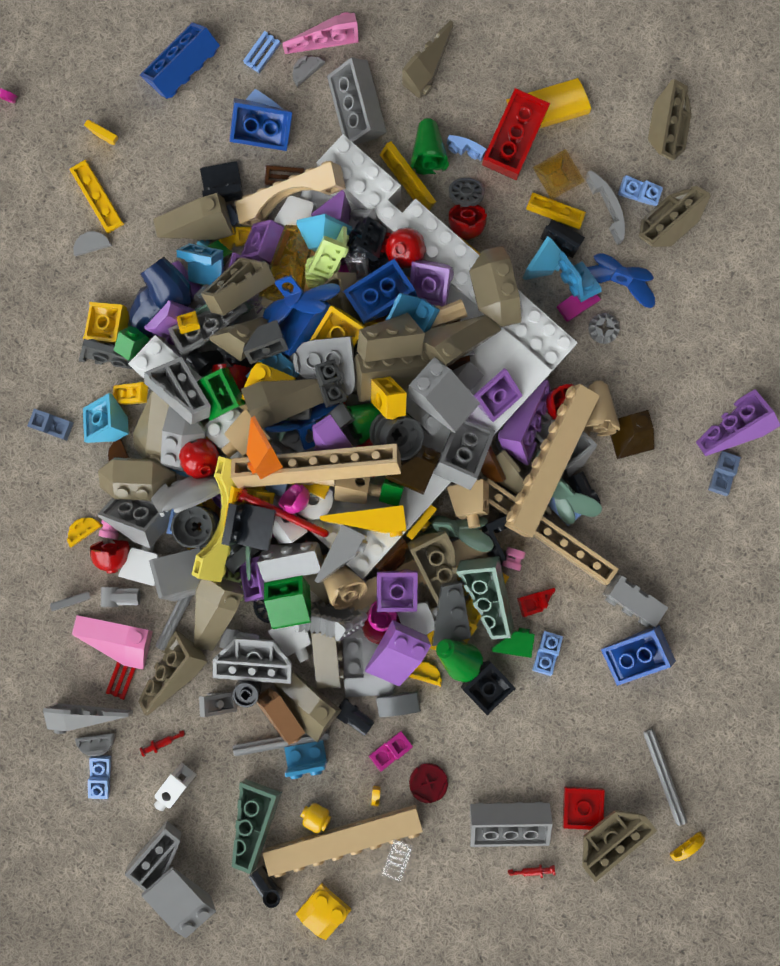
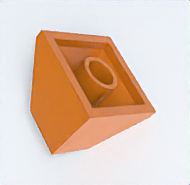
M251 417L246 453L250 462L247 465L252 474L257 473L259 478L263 479L280 470L283 466L256 417Z

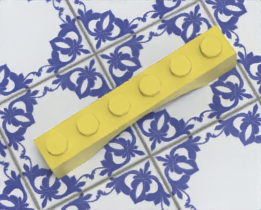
M218 457L214 477L221 494V515L211 540L195 557L192 575L198 579L221 582L222 577L226 573L225 564L227 557L230 555L231 548L221 543L231 486H236L231 479L232 459Z

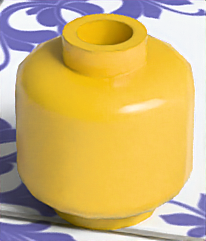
M312 803L310 807L305 806L300 816L303 818L302 825L315 833H320L321 830L325 831L331 820L329 810L317 803Z

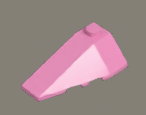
M341 13L283 42L284 53L290 54L358 43V26L355 13Z
M77 615L72 635L124 666L144 670L153 631Z

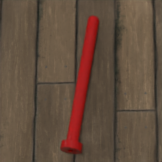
M243 487L236 500L241 503L244 500L255 506L276 510V516L317 535L327 537L329 534L326 529L247 493L248 490Z

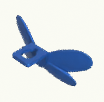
M603 253L594 255V260L599 265L587 268L598 283L613 281L624 285L641 305L647 308L655 306L654 294L645 283V281H651L654 278L649 270L640 267H623L613 257Z
M292 275L275 281V285L285 299L271 303L265 309L263 318L269 320L268 323L277 320L280 324L293 308L308 314L322 313L326 309L323 301L336 296L340 292V286L329 283L303 292ZM286 282L291 283L294 286L293 291L290 292L289 289H285L282 284Z
M321 403L312 407L311 419L298 421L282 420L265 427L264 430L268 432H286L296 429L299 432L303 449H310L315 446L314 440L311 443L306 441L307 430L309 429L313 432L312 426L316 424L315 420L327 415L339 404L326 408L325 403Z

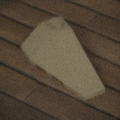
M446 531L424 534L407 543L437 605L441 584L458 581L455 549Z
M200 579L195 591L194 647L213 651L235 615L243 597L240 583L222 579L221 582Z

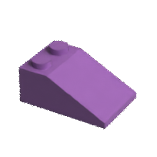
M392 620L366 666L365 672L400 687L421 664L431 647L427 635Z

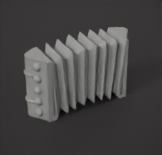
M317 601L311 604V623L295 625L293 627L295 632H302L303 630H305V633L309 630L311 633L316 632V634L321 632V635L326 634V637L329 636L330 638L335 636L336 641H341L361 629L368 616L361 609L355 611L354 607L350 610L348 607L337 610L330 603L325 605V602L320 604Z

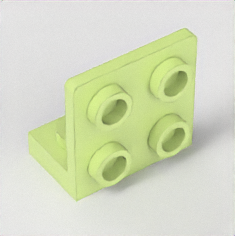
M342 227L336 240L323 236L309 265V272L329 279L334 273L339 271L340 260L342 257H346L349 249L347 246L349 239L347 227Z

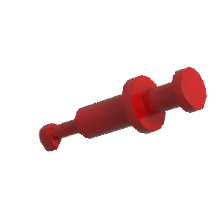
M179 731V734L173 737L167 736L156 742L152 740L151 745L146 748L141 747L140 752L143 757L153 750L155 753H158V749L171 744L174 739L185 736V732Z
M539 864V867L523 868L522 871L508 870L510 876L522 874L524 877L540 876V878H543V874L556 875L555 865L549 868H542V864Z

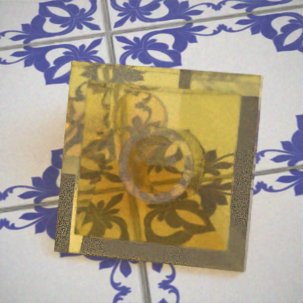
M566 149L533 167L552 200L584 182Z

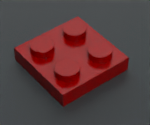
M564 786L562 827L564 829L591 830L604 819L605 790L603 788Z

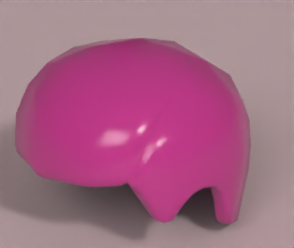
M296 483L282 495L278 504L288 513H298L308 505L310 499L309 490L303 485Z
M377 600L371 604L367 614L371 627L380 632L387 631L392 620L396 621L398 615L396 612H377Z

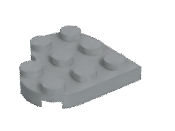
M352 336L311 340L302 343L293 356V365L295 371L303 378L317 379L315 365L335 359L342 377L340 383L345 396L347 397L355 391L356 370Z

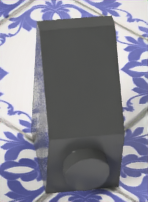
M277 320L257 327L243 348L250 364L289 350Z

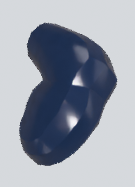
M162 257L140 274L146 286L140 288L130 308L129 319L131 326L137 328L148 338H153L156 334L145 330L144 326L166 305L168 300L187 307L193 301L191 285L184 275L165 257Z

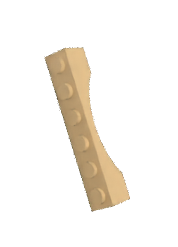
M326 161L317 168L306 169L305 173L292 175L288 180L275 182L271 187L261 188L252 195L242 196V199L235 201L239 224L252 226L254 223L266 221L277 204L297 192L313 190L331 195L346 189L341 166L332 161Z

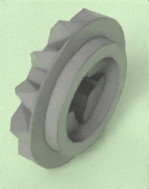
M607 313L594 316L588 328L592 339L601 344L610 343L615 340L620 331L619 322L614 316ZM606 321V327H609L610 330H607L603 336V330L599 326H602Z

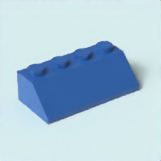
M191 23L140 76L162 97L166 99L171 98L177 93V89L182 84L190 80V76L195 71L203 67L204 62L208 58L216 54L220 45L206 27Z

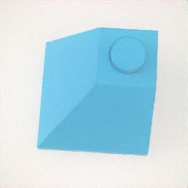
M327 214L299 219L296 223L308 249L314 252L317 251L323 236L336 240L343 226L347 227V235L352 231V226Z
M547 236L526 268L522 277L524 280L552 275L554 270L557 272L560 270L558 261H560L559 253L562 251L550 237Z
M111 393L83 408L84 442H113L129 434L128 417Z

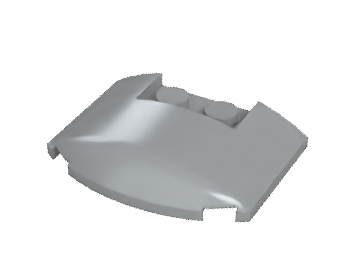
M214 474L199 479L189 476L183 480L173 482L170 487L165 483L153 495L151 501L162 517L165 516L164 511L169 512L173 509L177 513L205 502L220 494V489Z
M362 628L343 639L345 697L393 695V690L396 687L395 684L365 672V668L379 644L370 642L365 637Z

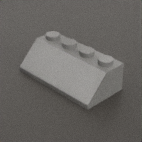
M351 57L327 75L341 132L356 145L379 138L386 133V128L368 61Z
M497 802L495 804H470V847L550 845L552 831L550 803Z

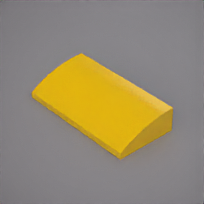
M578 78L528 93L550 103L540 128L587 115L591 111L588 97Z

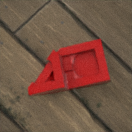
M555 588L517 598L522 617L547 609L548 602L556 591Z

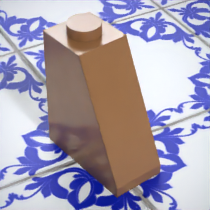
M270 687L259 694L256 703L288 745L298 742L305 732L281 696Z

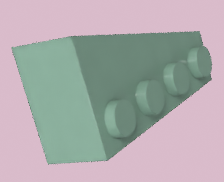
M499 556L460 560L456 572L461 577L466 592H469L475 609L479 611L481 620L491 640L511 638L514 624Z
M244 779L239 784L240 794L237 805L238 815L235 825L236 836L233 847L232 867L251 874L257 868L282 792Z

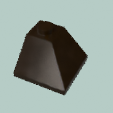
M649 410L618 418L620 430L616 429V433L610 435L617 459L655 449L654 428Z
M422 445L418 453L412 458L401 460V474L386 475V479L424 495L441 453Z

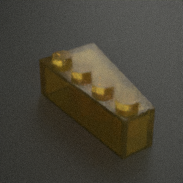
M297 225L284 226L269 268L275 281L292 275L304 292L306 283L305 264L307 259L310 258L311 250L308 249ZM286 282L282 284L285 289H289L290 292L293 291L294 286L291 283ZM275 283L259 293V297L272 301L285 299Z

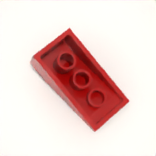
M515 88L485 153L482 166L517 181L550 103Z

